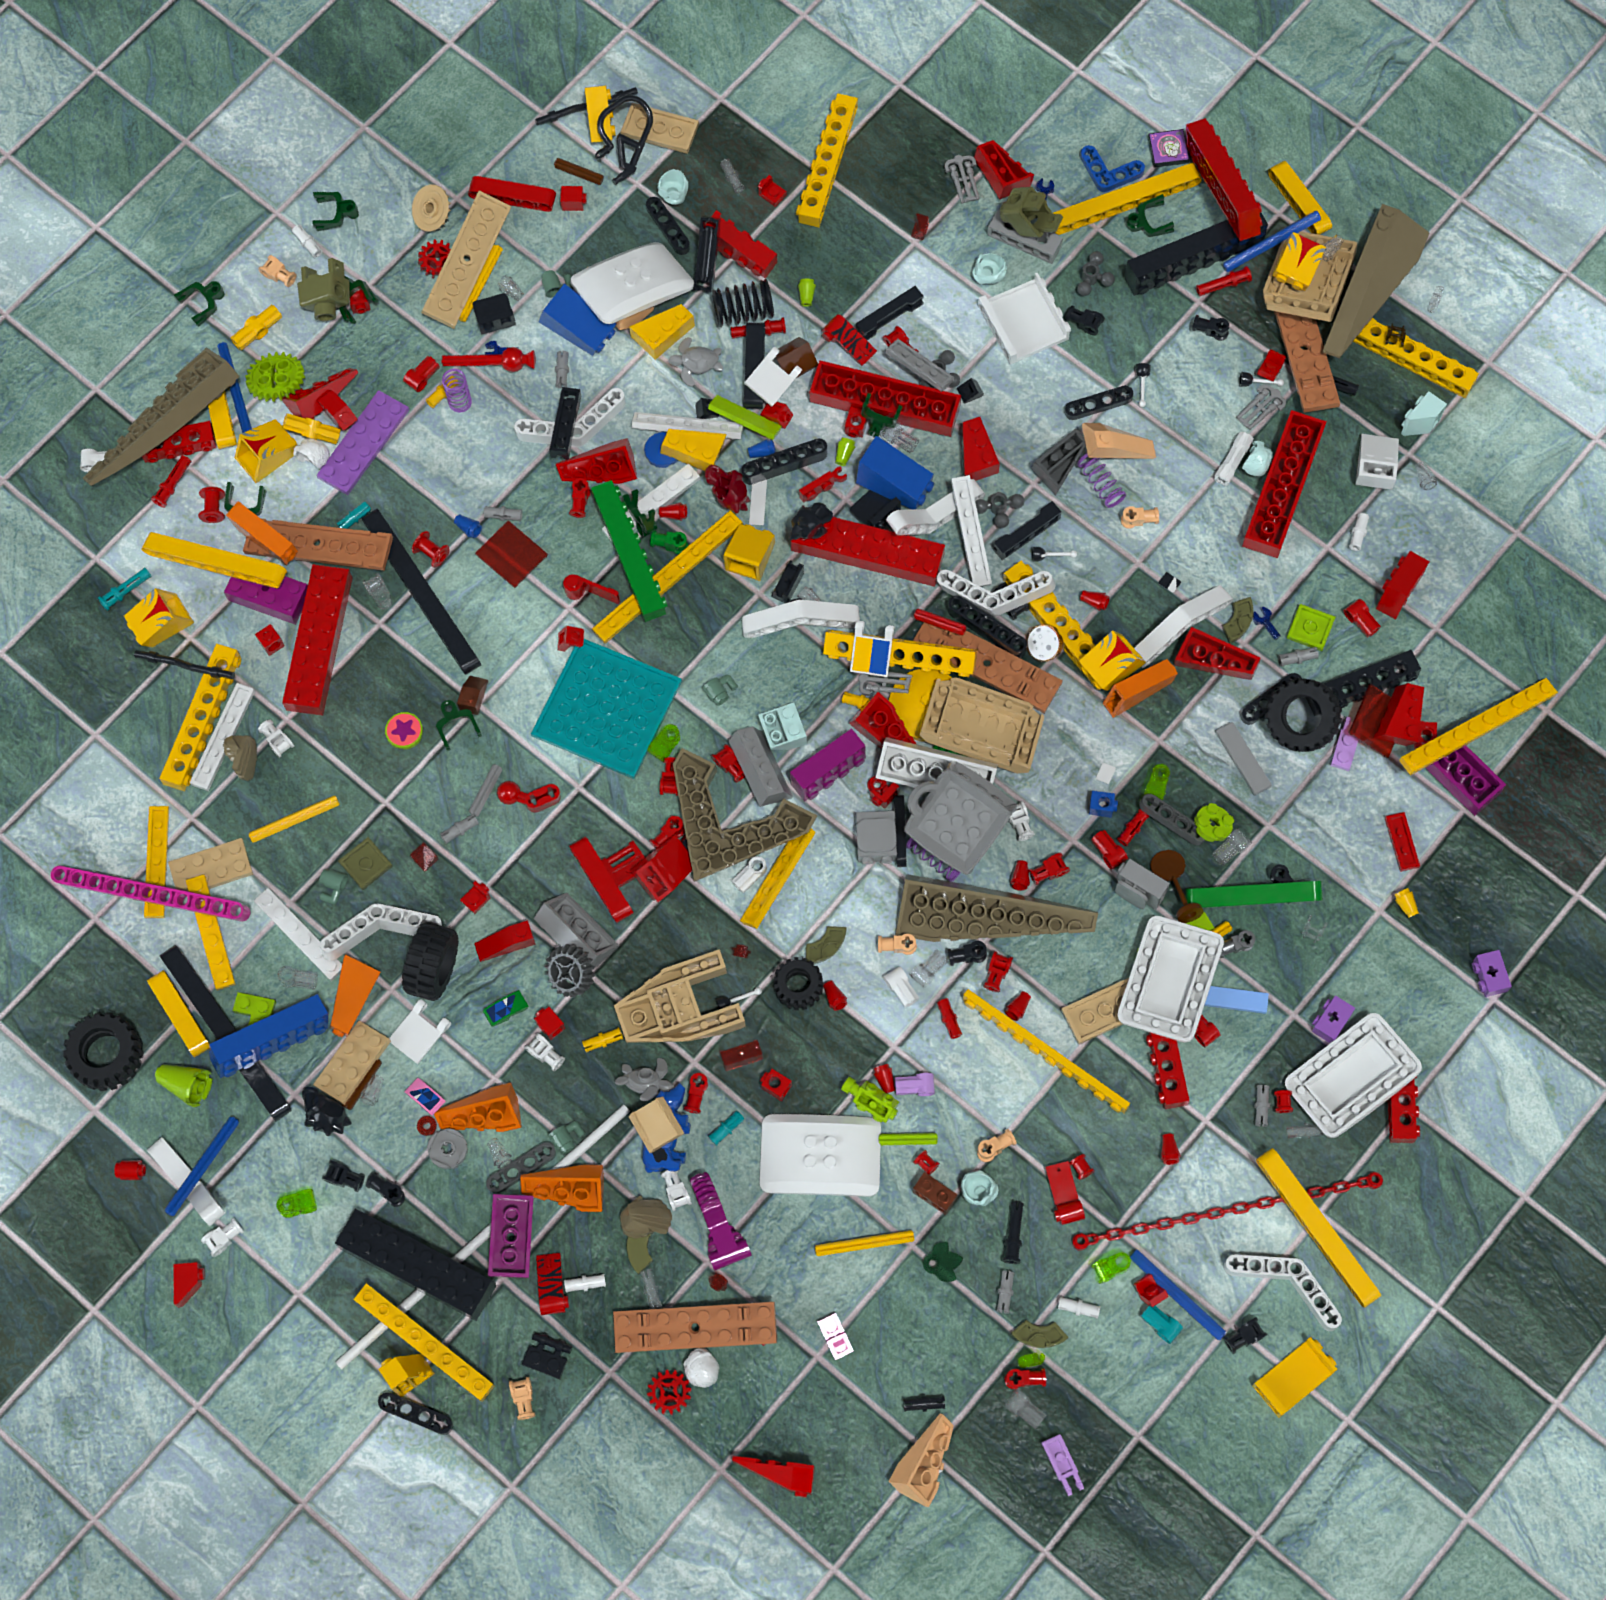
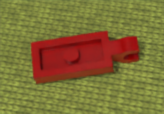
M839 466L833 472L829 471L799 489V498L803 503L808 500L812 501L819 493L830 490L835 481H846L847 474L839 476L838 473L842 471L841 466Z

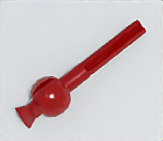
M511 347L504 350L502 354L442 355L441 362L443 366L502 365L509 372H517L524 365L535 369L536 356L534 350L523 354L520 349Z

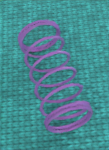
M449 369L442 377L449 407L454 412H465L472 404L466 376L459 369ZM451 371H457L462 374H450L445 378L447 373ZM452 375H457L463 378H452L448 380L445 384L446 379ZM456 379H458V380H461V381L463 382V383H461V382H453V383H451V384L447 387V384H448L451 380H456ZM453 384H462L461 386L449 388ZM465 393V396L459 400L451 399L452 397H460ZM467 396V399H466L464 402L460 403V404H454V403L451 402V401H455V402L461 401V400H463V399ZM468 400V403H467L464 407H462V408H455V407L452 406V405H455V406L462 405V404L466 403V401Z
M1086 453L1077 462L1078 467L1084 468L1083 474L1089 476L1088 481L1090 483H1095L1094 490L1100 491L1099 497L1101 499H1106L1105 506L1107 508L1118 505L1126 497L1125 491H1121L1122 487H1119L1111 492L1108 497H1101L1102 491L1113 486L1117 480L1114 479L1102 489L1097 490L1095 488L1096 484L1109 477L1111 472L1109 471L1103 474L1097 481L1091 482V476L1104 469L1106 464L1098 466L1091 474H1086V467L1095 464L1100 459L1091 458L1086 463L1080 464L1088 457V453ZM1123 494L1116 502L1108 505L1115 497Z
M911 837L908 840L906 848L910 849L915 845L914 854H919L923 851L922 860L925 861L931 858L930 867L940 863L938 873L948 870L946 874L948 881H954L961 873L953 869L948 877L951 866L940 872L943 861L940 860L935 865H931L934 855L931 854L928 858L923 859L926 849L923 848L915 853L918 843Z

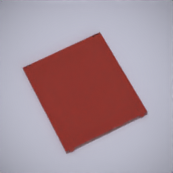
M509 520L475 552L478 558L514 588L548 556L542 548Z
M1370 684L1348 734L1383 757L1389 758L1395 743L1374 739L1373 737L1379 730L1380 721L1387 712V706L1391 697Z

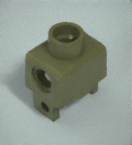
M1033 187L1013 188L1007 201L1000 208L1002 221L1010 223L1022 237L1040 238L1044 232H1056L1063 219L1061 214H1052V211L1047 206L1045 193L1036 192ZM1035 218H1038L1037 221L1032 225L1031 221Z
M334 258L328 259L329 273L324 275H318L316 270L309 267H301L302 281L297 283L300 306L313 311L314 318L319 321L334 320L336 318V308L346 306L350 302V281L345 279L344 262Z

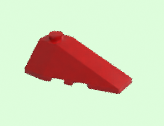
M352 368L345 369L327 378L328 381L312 383V388L305 390L300 388L295 391V394L290 393L289 398L282 397V402L293 415L305 419L306 417L315 419L314 416L323 411L317 400L330 390H333L338 395L358 374V371Z
M628 438L610 442L573 456L569 460L556 463L562 481L573 482L577 478H584L587 481H596V483L612 480L613 483L620 484L637 479L634 454Z
M879 692L849 722L857 731L881 749L886 737L916 744L913 737L906 730L904 722L897 715L893 704Z
M733 1456L732 1458L733 1463L790 1492H794L796 1497L807 1498V1494L812 1495L815 1474L814 1465L787 1462L786 1465H782L781 1462L775 1460L761 1462L760 1459L738 1456Z

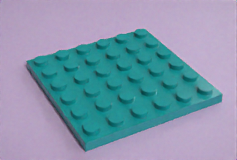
M584 639L582 647H574L531 732V736L635 779L682 683V678Z

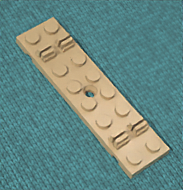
M478 191L423 307L422 314L453 329L455 328L511 206ZM464 256H468L470 261H465Z

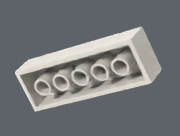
M886 737L876 778L916 788L924 782H935L947 769L948 764L956 761L993 784L998 764Z

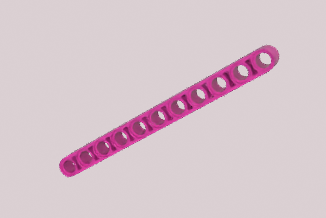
M64 866L54 867L50 875L54 882L64 886L244 922L250 916V908L247 905L197 893ZM64 872L65 876L61 880V874ZM82 875V880L78 883V879ZM99 879V885L96 887L95 883ZM117 882V887L113 890V885ZM134 886V887H135V890H134V892L131 894V893H130V890H131V888ZM152 890V895L148 898V892ZM169 893L170 898L168 901H166L165 897ZM185 897H187L188 901L185 905H183V900ZM205 900V906L201 909V903ZM221 904H223V909L221 912H219L218 908ZM238 908H241V913L237 916L236 911Z

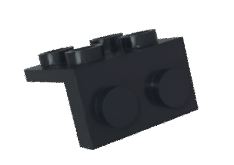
M506 293L473 302L472 305L481 335L516 325Z
M869 490L850 507V513L864 525L883 529L888 523L886 521L887 517L892 512L901 510V501L897 497L890 500Z

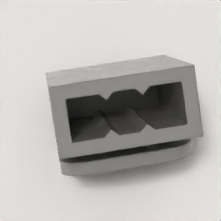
M895 811L856 812L858 862L873 864L874 862L881 861V863L890 864L893 861H897Z
M1131 859L1126 864L1123 862L1117 871L1116 894L1137 908L1144 909L1147 904L1157 910L1167 894L1170 883Z

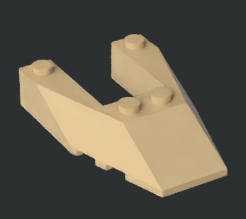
M720 949L662 969L659 974L646 981L643 986L615 1004L614 1007L626 1043L693 1041L727 1034L746 1027L739 1003L702 1016L691 988L692 985L727 974Z

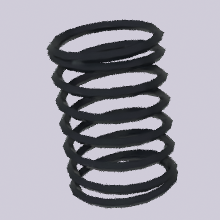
M767 279L759 281L763 312L753 281L751 282L754 312L746 284H742L745 312L738 287L734 285L737 316L729 287H725L728 316L720 289L712 290L715 313L720 328L723 326V315L728 326L732 324V315L736 324L739 325L741 322V315L747 323L749 321V311L754 321L758 319V311L762 319L766 318L767 311L770 317H774L773 301Z

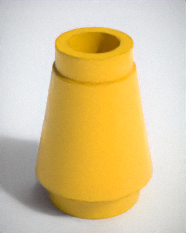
M1406 888L1394 894L1396 903L1408 918L1419 913L1412 891L1410 892Z

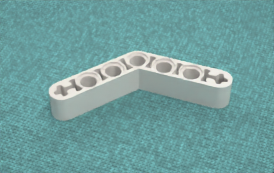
M611 389L575 423L572 447L584 446L625 407L624 392L621 389ZM602 410H607L606 413H600ZM520 419L515 423L514 428L516 436L520 441L551 444L555 422ZM589 422H594L593 425H587ZM541 430H544V431H545V432L542 433V434H539V433H538V432L541 431ZM576 434H581L580 437H574Z
M971 479L975 501L983 499L985 496L984 491L974 479ZM952 491L926 509L896 510L887 517L886 521L897 535L930 534L958 516L954 493Z
M942 570L937 575V581L942 590L953 596L963 597L991 616H999L1053 592L1056 586L1052 575L1047 571H1041L993 593L950 570ZM961 587H966L963 591H959ZM1027 588H1032L1031 591L1024 592ZM977 595H981L979 599H974ZM1014 595L1013 599L1007 600L1009 596ZM992 603H997L995 607L990 608Z
M1219 585L1179 606L1134 648L1146 661L1141 667L1145 668L1189 627L1228 607L1232 603L1233 598Z
M796 600L743 616V636L745 638H755L800 624L852 629L855 628L856 622L860 621L859 607L852 604Z
M373 904L321 940L322 956L328 961H334L379 929L414 936L420 925L430 922L442 926L441 919L431 914L383 904Z
M163 1137L147 1149V1152L177 1187L180 1188L192 1170ZM199 1180L187 1199L202 1219L211 1226L225 1214V1211Z
M1235 1254L1229 1256L1225 1261L1224 1270L1230 1276L1289 1280L1324 1330L1334 1331L1341 1324L1342 1317L1302 1260ZM1232 1261H1235V1265L1240 1266H1237L1236 1269H1233V1266L1230 1264L1232 1263ZM1255 1262L1259 1265L1260 1269L1253 1271L1250 1269L1249 1264ZM1270 1264H1277L1280 1271L1277 1273L1271 1271ZM1297 1265L1300 1268V1273H1292L1290 1266ZM1302 1283H1310L1312 1286V1290H1304L1302 1287ZM1314 1300H1322L1324 1303V1307H1316L1314 1304ZM1328 1308L1329 1311L1322 1316V1313ZM1329 1318L1335 1319L1334 1323L1330 1324L1327 1322V1320Z

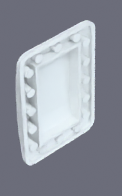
M659 242L645 244L619 253L571 277L572 287L596 316L606 324L615 323L691 291L694 287V281L666 247Z
M1154 916L1150 918L1118 1010L1119 1021L1124 1025L1176 1041L1190 1042L1195 1036L1224 946L1223 937L1218 933L1165 917Z
M1370 1013L1291 1073L1285 1080V1086L1287 1090L1292 1091L1294 1099L1324 1135L1329 1138H1336L1373 1112L1419 1075L1422 1070V1064L1382 1016L1377 1013Z
M771 1114L766 1116L762 1122L760 1187L762 1191L769 1194L874 1196L879 1191L880 1122L875 1121L872 1117L804 1114Z

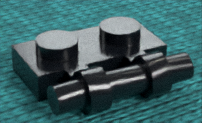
M535 1332L532 1340L539 1342L538 1347L535 1348L529 1345L522 1365L560 1380L568 1362L567 1359L561 1358L563 1352L570 1354L573 1347L567 1345L563 1340L557 1341L549 1338L547 1334L543 1333L541 1335ZM545 1346L555 1348V1353L551 1354L544 1351Z

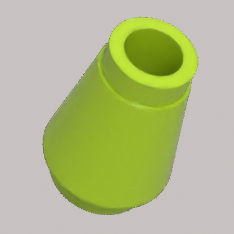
M801 279L798 284L801 306L803 307L812 306L816 287L813 279Z
M841 438L838 441L835 461L837 465L846 466L856 448L854 446L855 441L848 438Z

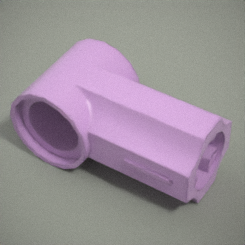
M920 1073L909 1077H895L896 1095L917 1094L918 1096H932L935 1094L934 1074Z

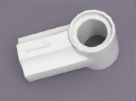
M83 449L81 451L80 469L84 472H89L98 461L104 460L107 451L97 452L94 449Z
M759 856L753 857L749 864L731 882L744 894L760 877L766 874L767 866L765 860ZM757 863L763 865V868L759 871L753 869V866Z
M900 966L883 976L889 989L895 992L905 1008L919 1000V996L908 982L909 979Z

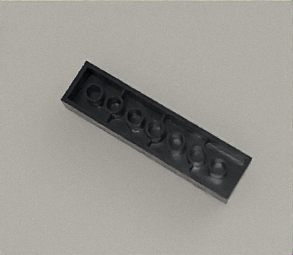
M1260 213L1262 220L1261 234L1240 241L1228 220H1225L1128 260L1125 280L1134 296L1145 294L1152 288L1162 287L1169 281H1176L1182 276L1193 274L1203 267L1208 268L1220 260L1225 261L1230 256L1239 254L1265 239L1268 223L1263 214Z
M356 1208L335 1242L340 1250L474 1321H477L496 1288V1284L491 1279Z

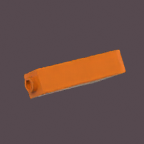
M239 501L226 514L240 533L285 565L295 558L298 552L295 546Z
M1166 659L1115 684L1104 700V706L1113 718L1171 684L1178 674L1176 668Z
M346 954L342 963L330 1029L333 1030L332 1033L341 1038L349 1035L381 973Z

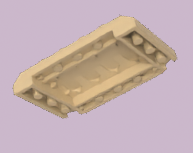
M1300 231L1297 234L1326 247L1309 287L1305 291L1296 290L1287 282L1281 283L1277 281L1276 277L1272 276L1286 240L1281 242L1263 289L1267 310L1331 322L1351 270L1358 242Z
M951 678L947 681L937 679L920 736L927 743L974 759L998 764V767L1017 774L1028 773L1032 765L1045 716L1043 714L1040 716L1034 711V706L1029 702L960 678Z

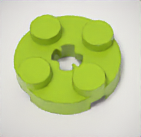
M1210 803L1198 811L1195 815L1194 823L1196 822L1197 833L1203 839L1209 842H1221L1231 834L1234 819L1226 810L1215 803ZM1210 820L1215 821L1217 825L1213 827Z

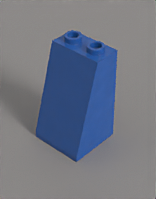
M566 284L560 288L544 308L539 319V323L591 356L596 352L600 353L605 347L604 341L607 338L610 340L616 333L614 330L616 323H603L582 297Z
M875 436L859 461L856 484L890 500L897 497L901 501V505L910 509H917L919 505L922 506L925 502L926 493H930L933 489L934 482L932 481L934 474L880 437Z

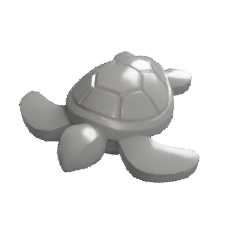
M687 337L679 345V351L682 356L672 355L668 361L674 366L683 365L681 378L686 385L694 387L695 381L691 376L692 372L702 374L712 368L719 372L723 370L722 364L718 362L722 349L716 348L712 351L701 346L690 347L692 339Z
M657 1058V1068L655 1071L650 1068L632 1070L629 1065L623 1064L622 1072L625 1075L615 1080L616 1085L625 1084L634 1092L642 1094L640 1096L641 1101H648L656 1097L660 1090L665 1092L675 1088L670 1081L661 1080L668 1072L667 1063L662 1058Z

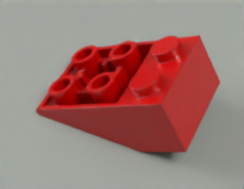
M674 834L630 869V871L653 901L659 902L692 871L689 852L676 834Z

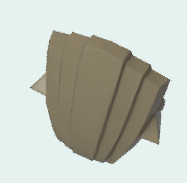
M231 735L224 739V753L233 762L232 769L241 780L249 781L253 779L256 761L258 760L254 738L248 735Z
M642 1196L637 1197L628 1204L620 1216L623 1233L635 1239L646 1237L653 1232L666 1235L672 1221V1213L666 1204H663L661 1200H645Z

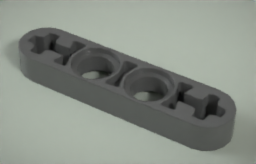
M1146 794L1140 800L1139 806L1143 812L1191 844L1198 846L1205 841L1201 836L1199 838L1195 837L1197 833L1196 822L1194 823L1193 820L1155 795ZM1161 811H1167L1170 817H1163ZM1177 821L1183 822L1186 828H1179Z
M544 1142L497 1171L486 1181L488 1190L493 1194H499L519 1182L521 1175L533 1173L549 1163L556 1156L555 1147L549 1142ZM544 1148H547L548 1150L552 1149L550 1151L551 1155L548 1157L546 1154L541 1156L540 1158L542 1161L539 1162L535 1153H538V1155L540 1156L544 1153ZM527 1158L535 1159L533 1167H525L524 1162ZM512 1168L518 1170V1176L514 1179L507 1176L508 1171ZM503 1174L508 1183L505 1184L503 1180L499 1183L500 1187L498 1189L495 1187L491 1188L493 1185L492 1181L496 1180L499 1182L502 1180L500 1175Z

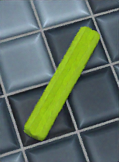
M937 1133L879 1135V1144L933 1145L938 1142Z

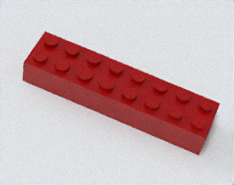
M1206 118L1186 124L1188 153L1238 239L1242 241L1260 235V227L1262 226L1260 217L1262 212L1261 205L1255 201L1253 191H1249L1246 180L1242 179L1239 168L1235 167L1233 158L1228 156L1227 148L1222 146L1220 136L1215 134L1213 125L1209 124Z
M819 360L809 392L810 402L849 412L850 407L862 409L867 394L870 393L871 398L868 407L872 411L894 418L899 405L903 407L897 424L949 437L952 436L961 406V395L947 391L941 392L935 388Z
M1291 410L1242 547L1275 558L1279 557L1327 421Z
M833 517L831 521L823 525L828 532L820 538L791 540V551L934 587L936 586L937 575L940 572L945 555V544L908 535H897L892 531Z
M312 564L282 701L286 711L322 716L324 714L353 579L349 569Z

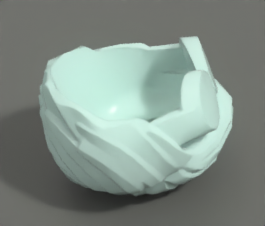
M675 169L667 171L659 179V195L672 205L684 202L688 191V181L684 173Z
M979 254L976 266L973 268V277L981 285L985 283H999L1006 276V262L997 254Z
M1254 441V446L1250 449L1251 455L1243 464L1242 469L1250 475L1262 476L1271 467L1273 452L1270 448L1264 447V442Z
M983 1171L969 1172L962 1179V1195L971 1204L986 1206L998 1195V1185Z

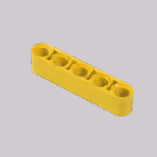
M1282 161L1268 169L1270 179L1300 219L1314 211L1319 212L1321 220L1307 227L1310 233L1321 235L1332 229L1330 218L1286 161Z
M224 390L219 398L214 399L208 404L218 449L237 445Z
M162 970L147 980L149 986L192 1056L195 1058L207 1051L210 1043L166 972Z

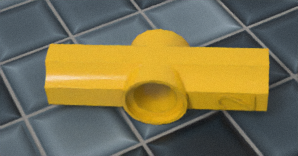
M271 304L258 316L253 315L249 317L244 327L230 337V339L239 350H243L255 339H262L268 333V329L282 318V315Z
M286 413L282 427L308 438L320 439L337 444L341 430L322 424V422L307 417L305 419Z

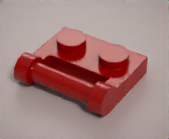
M632 840L628 843V846L608 858L604 857L601 861L618 888L635 879L630 869L645 857ZM631 852L635 854L612 868L611 864Z

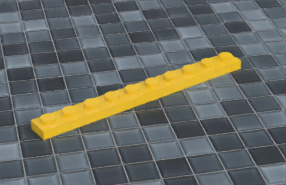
M731 510L653 576V580H657L660 585V597L732 536L739 524L743 525V522ZM634 594L592 628V631L604 644L641 614Z
M1545 678L1402 756L1399 761L1411 776L1551 699L1558 692L1550 681Z
M967 989L963 995V1001H965L964 1004L968 1008L978 1010L985 1020L995 1022L998 1029L1012 1034V1038L1015 1041L1029 1046L1028 1049L1032 1053L1043 1056L1049 1065L1053 1067L1056 1065L1061 1069L1063 1075L1068 1078L1073 1077L1078 1081L1077 1084L1085 1090L1087 1088L1094 1092L1093 1095L1097 1099L1107 1101L1114 1111L1118 1113L1121 1111L1125 1114L1130 1106L1127 1100Z

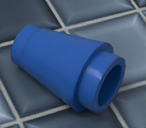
M766 439L749 447L748 452L750 458H760L776 453L773 440Z
M461 514L457 515L454 519V524L468 537L476 538L481 533L482 526L479 521L462 516Z

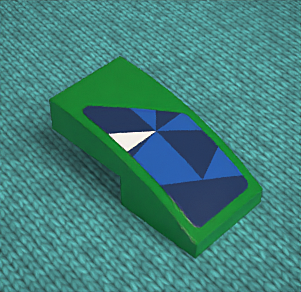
M518 990L483 1009V1013L491 1027L508 1021L511 1016L527 1010L529 1006Z

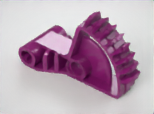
M704 1172L691 1177L692 1189L710 1232L708 1236V1256L714 1271L752 1256L746 1239L739 1232H736L732 1225L729 1226L709 1174Z

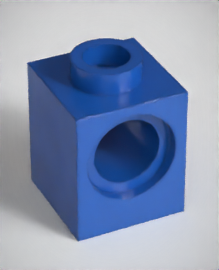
M1092 790L1089 815L1112 818L1113 811L1117 812L1118 800H1114L1115 793ZM1104 801L1107 802L1109 806L1101 807L1099 803Z

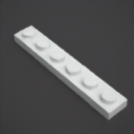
M635 412L632 420V428H638L639 430L647 429L663 432L668 431V429L721 433L727 434L726 438L741 439L743 433V426L736 422Z
M687 464L639 500L637 505L641 514L644 513L648 519L649 510L654 508L655 513H657L660 507L666 506L698 482L700 476L690 464ZM628 509V512H625L626 515H627V518H628V517H631V518H632V516H631V514H630V512H629V509ZM632 518V521L634 523V527L632 528V530H634L637 527L635 520ZM604 526V527L602 528V532H603V533L609 538V540L611 541L610 536H609V534H608V531H607L606 527Z
M970 475L952 478L951 484L971 581L980 587L992 585Z
M236 683L190 781L192 786L209 791L225 757L224 739L231 735L235 736L255 693L253 688Z
M269 888L254 900L260 909L331 982L340 975L342 963L338 959L328 961L323 958L320 941Z

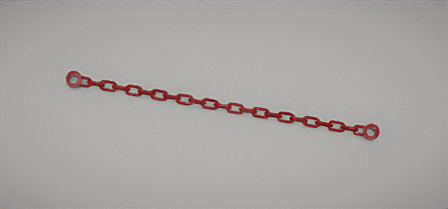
M1372 1172L1366 1177L1359 1178L1357 1182H1337L1332 1187L1325 1189L1321 1186L1309 1188L1307 1193L1311 1199L1323 1197L1325 1193L1331 1191L1334 1193L1347 1192L1351 1187L1355 1186L1378 1189L1383 1183V1178L1379 1173ZM1372 1177L1378 1178V1183H1374ZM1361 1180H1366V1185H1362L1363 1182ZM1346 1184L1344 1185L1346 1189L1337 1191V1185ZM1321 1189L1319 1193L1322 1194L1311 1196L1313 1193L1310 1191ZM1265 1197L1258 1199L1253 1204H1248L1247 1202L1236 1203L1229 1209L1221 1207L1212 1208L1205 1214L1188 1213L1184 1214L1181 1219L1164 1218L1158 1220L1156 1224L1140 1223L1133 1225L1128 1230L1116 1228L1108 1230L1106 1234L1099 1236L1097 1234L1085 1235L1079 1233L1074 1236L1072 1245L1076 1250L1083 1251L1089 1245L1097 1244L1101 1239L1109 1241L1123 1238L1125 1234L1142 1235L1148 1233L1149 1229H1171L1174 1227V1224L1183 1223L1184 1225L1195 1224L1202 1218L1210 1220L1219 1219L1226 1213L1243 1214L1247 1213L1250 1208L1266 1209L1273 1207L1275 1203H1285L1282 1197L1277 1199ZM1270 1200L1269 1203L1271 1205L1262 1206L1261 1201ZM1245 1205L1244 1209L1246 1210L1237 1211V1206ZM1220 1210L1219 1214L1221 1215L1211 1217L1212 1213L1210 1212ZM1195 1215L1194 1221L1186 1222L1187 1218L1185 1217ZM1169 1221L1170 1226L1161 1227L1162 1224L1160 1222ZM1145 1226L1143 1227L1145 1231L1136 1233V1227ZM1120 1231L1118 1232L1120 1236L1110 1238L1112 1235L1109 1233ZM1088 1237H1093L1094 1242H1089ZM1082 1238L1085 1243L1080 1245L1077 1239Z

